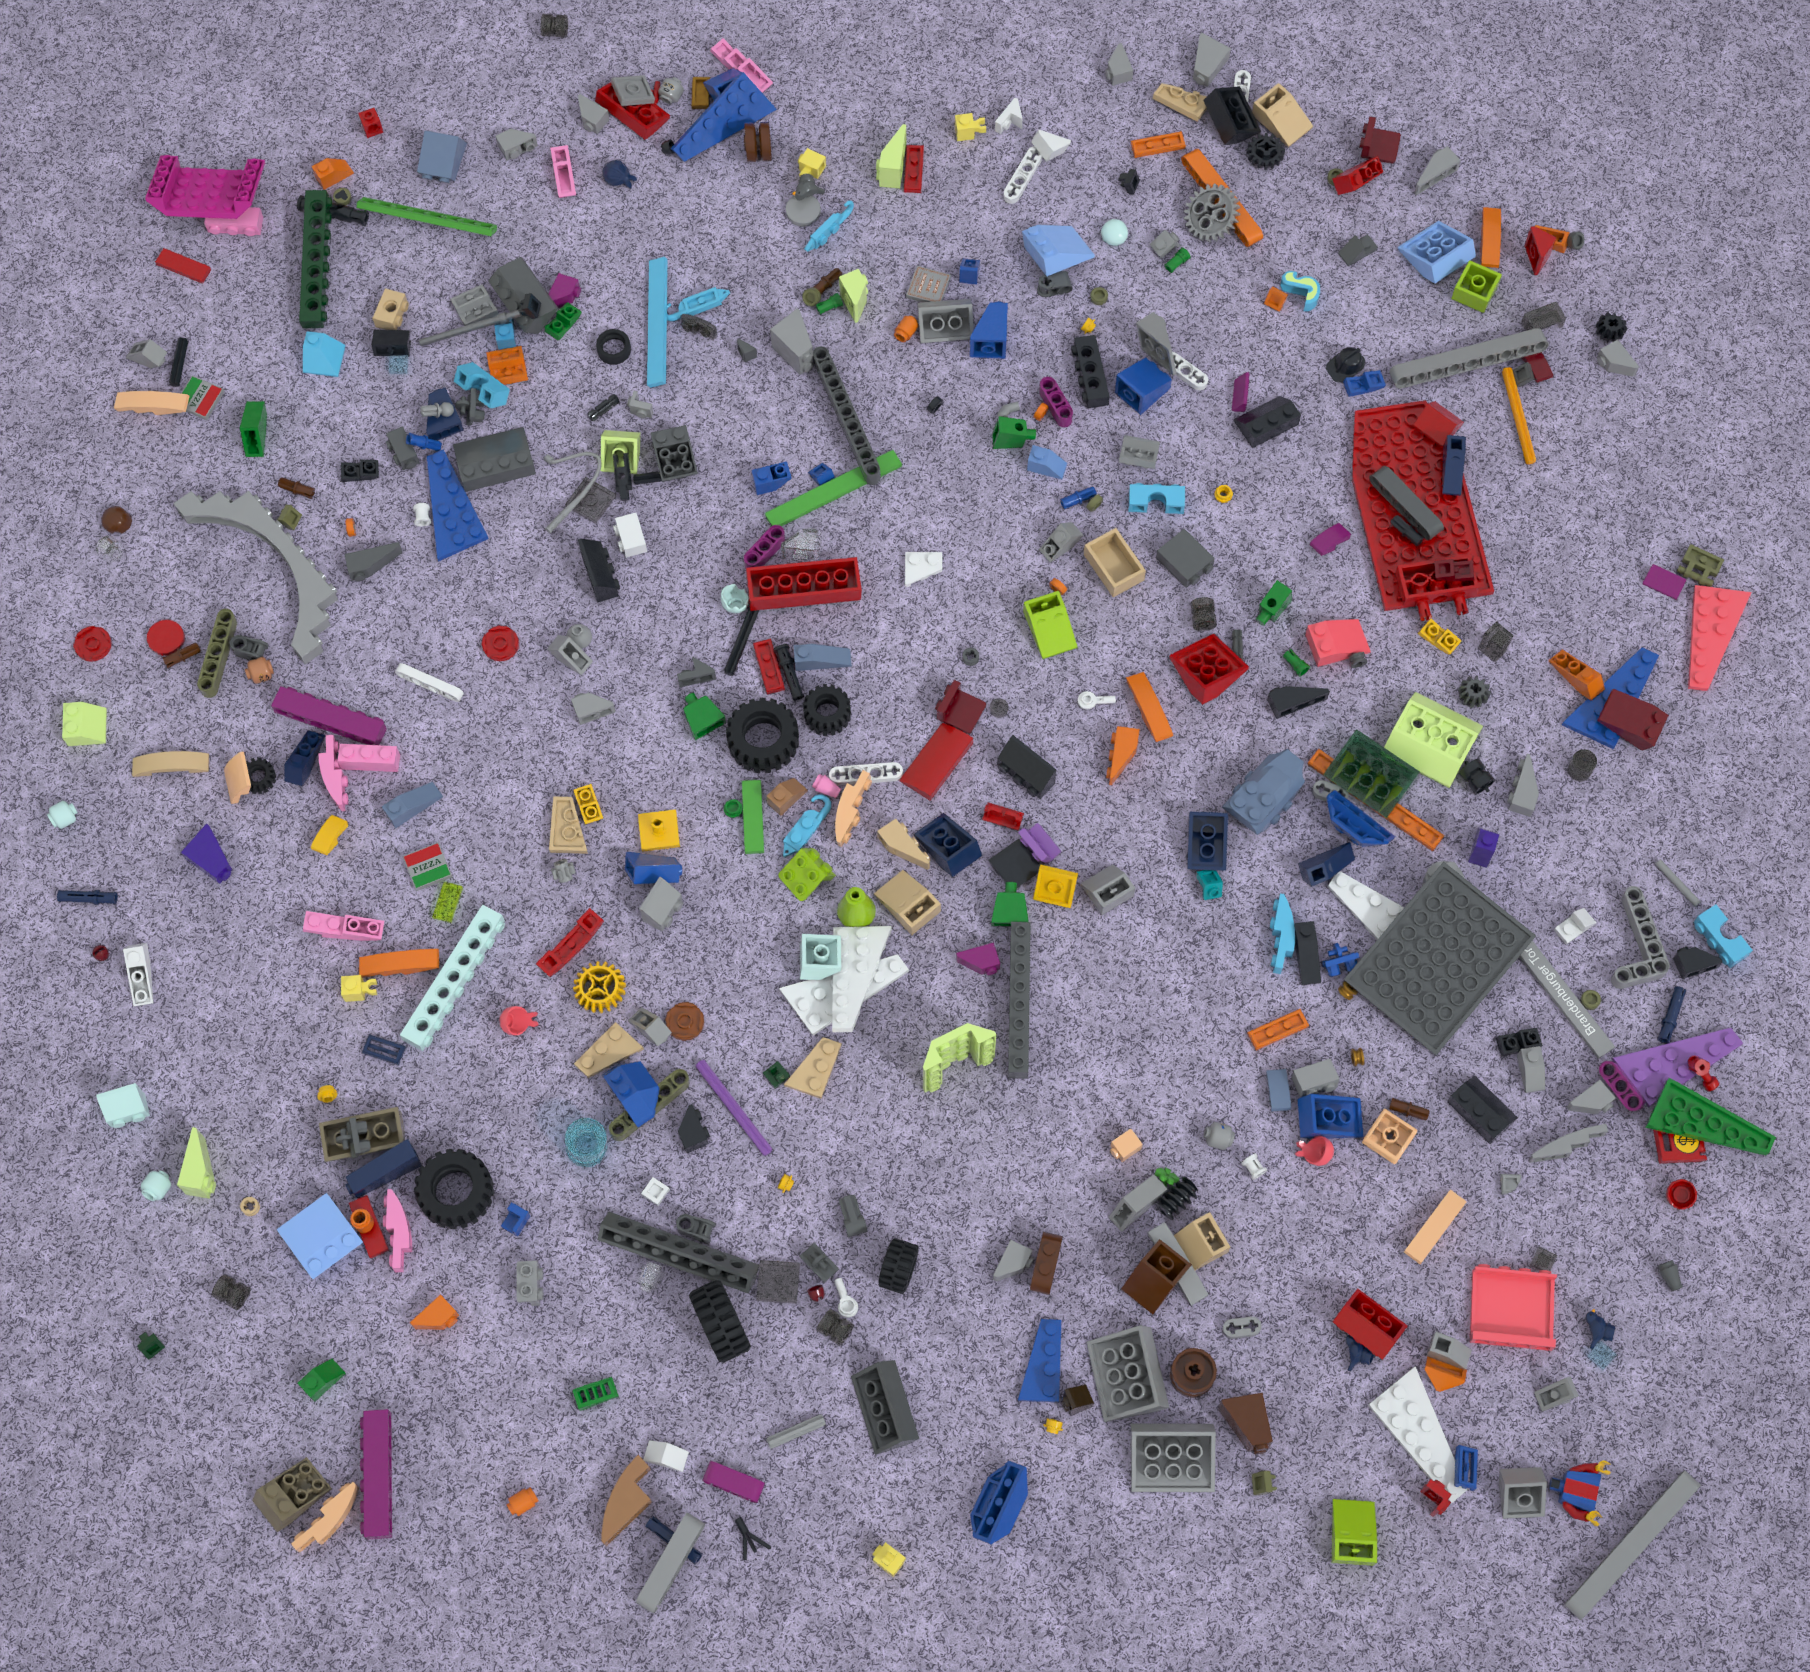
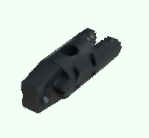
M629 453L623 454L624 467H619V458L616 454L613 455L616 492H620V499L622 501L630 500L629 490H632Z

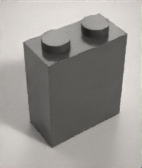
M1185 529L1159 548L1156 559L1186 588L1189 585H1195L1200 580V576L1204 573L1207 575L1214 568L1215 558Z

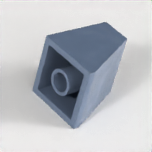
M425 130L417 173L427 180H432L434 177L439 178V181L443 183L455 181L467 143L458 136Z

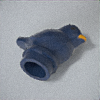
M1595 1309L1588 1312L1585 1319L1592 1335L1590 1349H1593L1597 1342L1602 1339L1612 1342L1615 1325H1611L1610 1322L1606 1323L1604 1318L1595 1313Z
M1348 1335L1346 1337V1344L1349 1347L1351 1361L1348 1371L1351 1372L1355 1365L1360 1362L1363 1365H1371L1374 1358L1371 1351Z

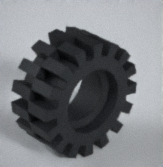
M257 757V761L252 758L251 763L246 761L251 783L250 791L253 794H256V792L262 794V791L268 792L269 787L272 789V783H276L275 778L277 776L271 763L264 758L261 760L260 757ZM257 770L264 771L265 777L259 782L251 780L253 772Z

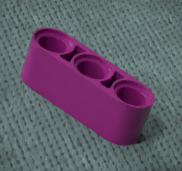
M1052 377L1042 378L1039 388L1041 398L1049 406L1050 413L1060 427L1070 426L1073 418V410Z
M771 526L745 553V569L764 566L784 545L785 531L782 526ZM780 535L779 538H774L773 536ZM768 548V550L762 551L761 549ZM752 560L757 561L753 564L749 563Z
M1613 1061L1603 1062L1599 1067V1072L1625 1108L1630 1111L1641 1110L1645 1105V1100L1621 1067ZM1609 1064L1614 1067V1073L1610 1076L1605 1072V1068ZM1621 1080L1627 1084L1626 1090L1623 1092L1617 1088ZM1634 1096L1639 1100V1104L1635 1108L1631 1107L1629 1102Z
M713 1461L709 1462L702 1479L703 1482L709 1485L712 1484V1486L728 1493L731 1491V1494L748 1501L750 1499V1502L758 1503L765 1486L764 1482Z

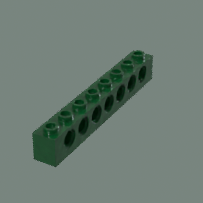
M305 190L299 322L302 328H324V322H327L325 306L328 305L326 289L329 288V281L326 278V274L329 273L330 269L327 256H330L328 240H331L329 224L332 222L331 213H329V208H332V197H329L327 190ZM314 290H318L317 293L311 294Z

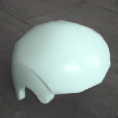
M1119 219L1107 221L1101 229L1102 239L1110 246H1118L1124 243L1128 237L1125 223Z
M731 584L722 589L721 604L725 610L736 614L743 612L748 607L749 597L745 589L741 590L736 584Z

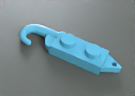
M847 201L844 204L847 208L841 214L833 213L810 236L811 239L804 248L807 252L814 248L817 249L820 245L823 246L827 242L828 237L839 230L840 224L849 217L854 208L853 201Z
M714 287L684 298L679 304V312L671 315L667 314V321H676L686 316L691 317L722 305L721 302L730 294V291ZM671 303L667 304V309L671 306Z
M818 794L811 799V802L817 799L823 800L825 805L820 812L815 810L804 812L783 840L784 858L803 848L830 812L831 801L826 795Z

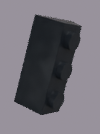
M1240 86L1215 88L1203 100L1224 145L1240 143L1261 132Z
M1278 396L1235 418L1233 421L1250 446L1254 448L1299 425L1301 414L1291 400Z
M578 539L581 556L597 603L618 597L620 585L618 579L613 578L612 574L615 573L613 564H608L607 558H610L607 547L603 548L601 541Z
M1012 735L997 758L998 769L1002 773H1008L1012 776L1013 781L1017 785H1023L1027 788V792L1032 797L1037 796L1041 799L1055 784L1057 770Z
M1473 1076L1461 1085L1447 1101L1489 1144L1518 1119L1476 1076Z

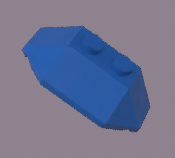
M1336 790L1327 795L1326 799L1331 824L1335 826L1338 832L1346 834L1354 844L1361 847L1385 845L1396 837Z
M641 1061L617 1064L602 1074V1077L637 1127L655 1117V1108L660 1088Z
M1007 1461L1004 1466L988 1476L970 1514L972 1533L975 1539L991 1545L1011 1532L1028 1496L1027 1468L1025 1466Z

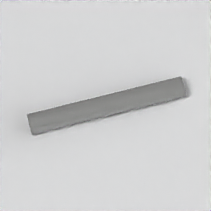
M1661 859L1655 863L1695 907L1701 903Z

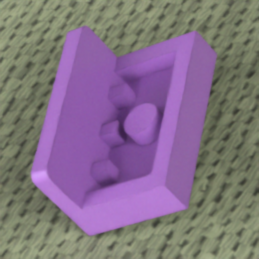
M1038 823L1030 830L1023 828L1018 832L1022 837L1020 839L1027 848L1030 847L1033 850L1032 855L1038 862L1042 861L1048 864L1061 853L1060 848Z

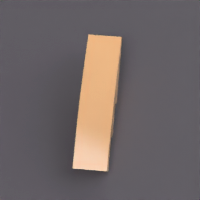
M159 391L117 392L114 409L117 411L133 410L136 413L153 412L155 415L186 412L189 395Z
M1450 1190L1404 1253L1421 1264L1467 1201Z

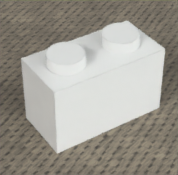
M637 513L615 518L616 525L613 528L615 535L620 536L621 541H618L620 552H624L626 558L647 552Z

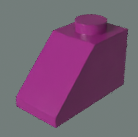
M558 273L548 294L556 306L561 308L567 302L571 304L576 297H579L581 287L579 286L578 279Z
M994 942L956 953L957 963L981 975H993L998 972L997 970H1000V961Z

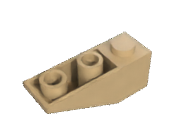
M894 819L877 831V838L888 852L926 870L930 869V857L925 851L922 852L918 848L919 843L914 837L911 838L908 835V829L902 822L899 823L897 819Z

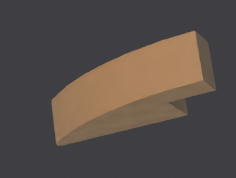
M639 1455L632 1460L621 1474L608 1500L601 1534V1541L605 1546L612 1542L652 1503L651 1499L636 1484L651 1470Z

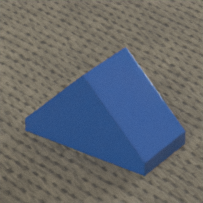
M962 259L959 283L977 285L980 260Z

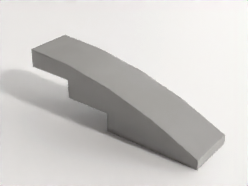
M1602 1124L1584 1128L1560 1137L1533 1153L1529 1158V1163L1567 1158L1572 1154V1149L1587 1147L1590 1143L1589 1138L1605 1136L1608 1132L1607 1125Z
M1165 1222L1148 1232L1147 1235L1154 1245L1160 1239L1190 1263ZM1191 1265L1177 1285L1192 1306L1207 1297L1208 1293Z

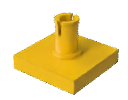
M676 809L638 814L642 852L680 847Z
M1040 864L1033 900L1071 908L1078 873Z

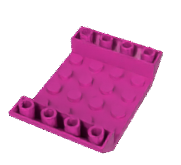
M161 155L145 200L166 216L237 219L253 203L265 166V160L247 159L244 170L180 168L178 156Z

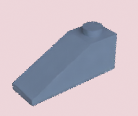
M818 644L793 645L796 671L852 667L849 648Z
M431 782L398 795L381 807L396 829L443 798V795L435 784Z

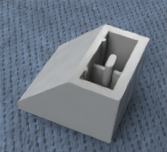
M1113 864L1080 884L1101 915L1132 898L1135 893V887L1127 875Z

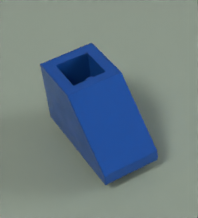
M787 461L751 470L757 495L776 491L792 479Z

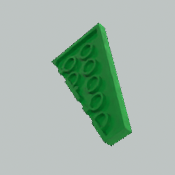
M1671 1078L1666 1080L1645 1128L1765 1156L1770 1153L1776 1139L1772 1134Z

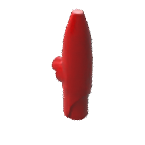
M655 81L654 89H651L656 105L660 97L658 93L660 88L659 81Z

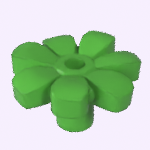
M1166 1167L1165 1169L1157 1168L1155 1171V1176L1159 1177L1165 1187L1167 1184L1173 1185L1180 1180L1175 1173H1171V1169Z

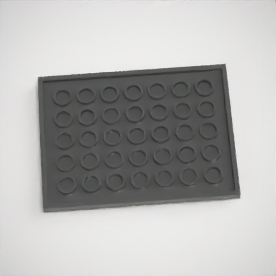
M1443 861L1343 981L1347 982L1361 996L1436 1056L1534 940L1536 935Z

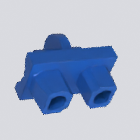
M1334 943L1333 950L1327 951L1329 957L1335 955V958L1321 961V965L1326 968L1329 977L1341 974L1338 964L1343 962L1346 971L1350 972L1356 966L1357 958H1360L1359 953L1352 952L1342 955V953L1348 951L1347 946L1340 947L1338 943Z

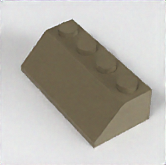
M398 1107L319 1123L325 1162L351 1157L350 1145L349 1149L343 1150V1145L336 1143V1137L341 1136L340 1130L346 1129L347 1132L346 1123L349 1122V1118H356V1121H366L367 1133L358 1134L359 1140L369 1139L371 1149L369 1152L360 1155L391 1149L405 1140L402 1112Z

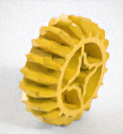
M599 961L596 962V966L589 963V969L582 967L583 974L577 973L579 979H574V984L576 985L573 987V991L576 992L574 995L575 999H579V1005H584L585 1010L591 1008L592 1013H595L597 1008H599L600 1013H603V1008L610 1012V1005L617 1008L616 1001L622 1002L623 999L620 995H625L626 993L623 989L626 987V983L623 982L625 980L624 975H620V969L615 970L613 964L608 967L606 961L602 966ZM605 974V976L601 978L596 977L595 975ZM589 979L592 985L585 994L584 986ZM614 980L615 988L610 995L607 989ZM595 983L599 986H603L604 991L600 988H596ZM598 996L604 998L602 1000H594V998Z

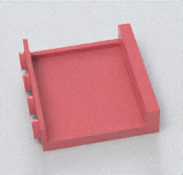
M1487 1264L1475 1266L1472 1270L1470 1343L1552 1351L1556 1347V1339H1553L1554 1287L1557 1274H1551V1271L1540 1270L1539 1273L1531 1272V1269L1520 1268L1517 1271L1511 1270L1507 1266H1499L1497 1269L1490 1268V1265Z

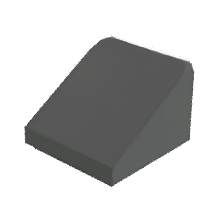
M737 339V349L744 362L757 358L755 347L741 339Z

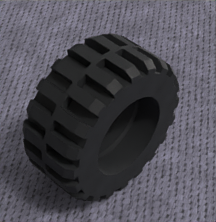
M760 698L759 701L750 699L748 704L742 703L739 705L740 709H735L732 712V718L728 719V727L726 728L728 748L738 765L743 764L744 769L748 771L751 768L754 769V773H760L761 770L771 773V769L775 768L777 771L782 769L781 765L783 763L785 765L790 763V757L794 758L796 749L799 746L798 724L793 716V712L790 709L786 710L785 704L782 702L777 704V700L772 698L770 701H766V698ZM767 723L778 728L781 736L773 745L761 748L749 744L745 740V734L751 727Z
M446 1149L444 1154L441 1151L435 1153L436 1157L434 1159L429 1157L426 1160L427 1165L425 1167L421 1166L418 1170L420 1175L415 1177L416 1187H414V1194L416 1195L419 1207L432 1223H437L442 1228L446 1226L450 1229H457V1226L466 1228L468 1227L467 1223L472 1222L475 1224L478 1222L477 1218L480 1215L484 1216L487 1213L485 1209L487 1206H491V1196H494L493 1180L487 1167L475 1154L471 1152L466 1153L463 1149H458L457 1152H454L453 1149ZM456 1172L467 1174L473 1184L472 1191L467 1199L457 1205L442 1204L436 1196V1188L441 1179L448 1174Z
M721 1280L711 1281L690 1292L689 1298L718 1361L725 1363L748 1352L751 1345Z

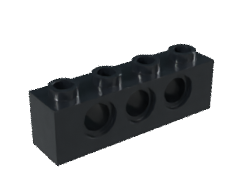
M1096 335L1074 338L1071 352L1072 356H1076L1077 360L1074 361L1076 372L1079 371L1080 373L1078 383L1079 387H1083L1084 392L1081 393L1083 403L1086 402L1087 409L1109 405L1110 396Z

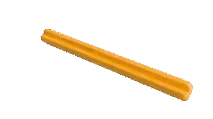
M1511 367L1503 368L1502 375L1525 462L1528 465L1534 464L1536 457L1513 370Z

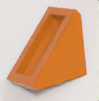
M1427 1356L1425 1371L1436 1391L1441 1392L1464 1384L1467 1369L1464 1370Z

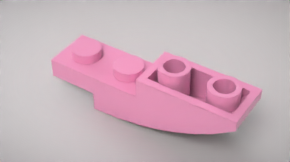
M326 735V753H318L320 771L331 798L341 811H345V805H348L349 802L348 794L345 793V787H348V777L340 769L337 759L340 743L336 741L334 735Z
M306 911L303 932L321 934L322 937L376 941L382 938L384 921L351 915L341 917Z
M388 1189L387 1195L384 1196V1207L387 1208V1212L383 1216V1227H386L389 1233H394V1235L390 1236V1246L393 1247V1254L389 1256V1265L396 1273L404 1271V1252H412V1236L409 1221L401 1202L393 1190Z

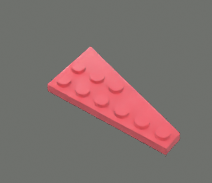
M1695 585L1688 689L1702 691L1709 689L1752 592Z

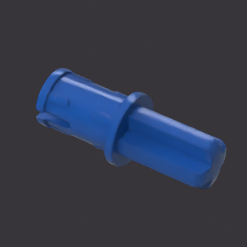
M408 433L409 435L406 436V444L418 446L422 450L426 448L436 451L441 450L442 443L429 439L426 435L419 436Z
M1089 487L1061 498L1060 502L1065 510L1077 504L1081 505L1083 501L1095 497L1097 492L1094 487Z

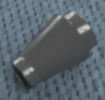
M1673 1260L1658 1265L1660 1270L1658 1272L1671 1289V1292L1683 1288L1678 1266Z

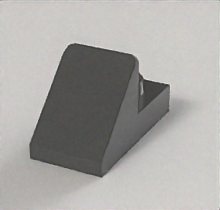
M1368 234L1360 239L1355 235L1338 254L1347 266H1350L1377 251L1378 246Z
M694 657L692 659L695 670H684L677 674L680 688L716 680L714 668Z

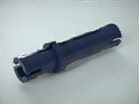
M58 890L57 901L93 903L94 905H99L100 903L117 904L118 894L117 892H101L100 890Z
M1675 986L1665 1018L1661 1021V1031L1657 1038L1661 1043L1669 1044L1673 1030L1677 1027V1017L1686 994V989L1683 987Z
M654 1516L649 1519L645 1526L667 1544L674 1534V1531ZM693 1547L687 1559L695 1565L701 1559L703 1553Z

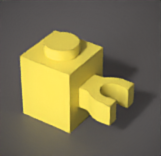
M972 113L955 115L957 141L974 139L975 132L986 133V126H980L985 124V117L974 121Z
M807 148L805 153H802L798 159L799 171H801L799 177L803 174H811L814 178L818 179L826 167V157Z
M361 975L341 976V996L345 1002L364 1001L365 993L372 996L377 995L376 989H369L371 985H377V980L369 979L364 982Z
M886 1542L883 1546L879 1545L872 1554L874 1556L873 1562L892 1577L895 1576L906 1561V1557Z

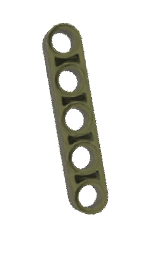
M222 609L217 614L198 678L197 686L206 698L214 697L219 690L231 648L230 640L234 637L237 620L230 609ZM221 651L219 655H214L216 652ZM216 668L215 671L209 672L211 669ZM211 685L210 688L204 689L206 686Z
M677 1069L657 1084L660 1090L655 1115L689 1087L690 1080L685 1070ZM678 1077L685 1078V1081L681 1084L675 1082ZM664 1089L670 1091L667 1096H661L660 1092ZM626 1110L609 1125V1132L615 1141L625 1140L640 1128L633 1121L629 1120L630 1116ZM617 1127L624 1128L620 1134H615L614 1130Z

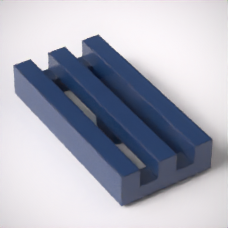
M369 1034L362 1054L399 1066L406 1046ZM371 1040L399 1049V1052L370 1044ZM368 1048L396 1056V1059L370 1051Z

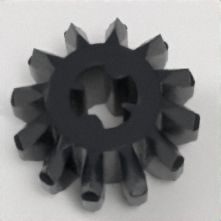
M1607 312L1605 316L1601 315L1599 321H1597L1596 334L1601 335L1600 340L1606 338L1607 343L1610 342V339L1613 342L1618 339L1621 340L1627 331V320H1622V315L1616 316V312L1613 315Z

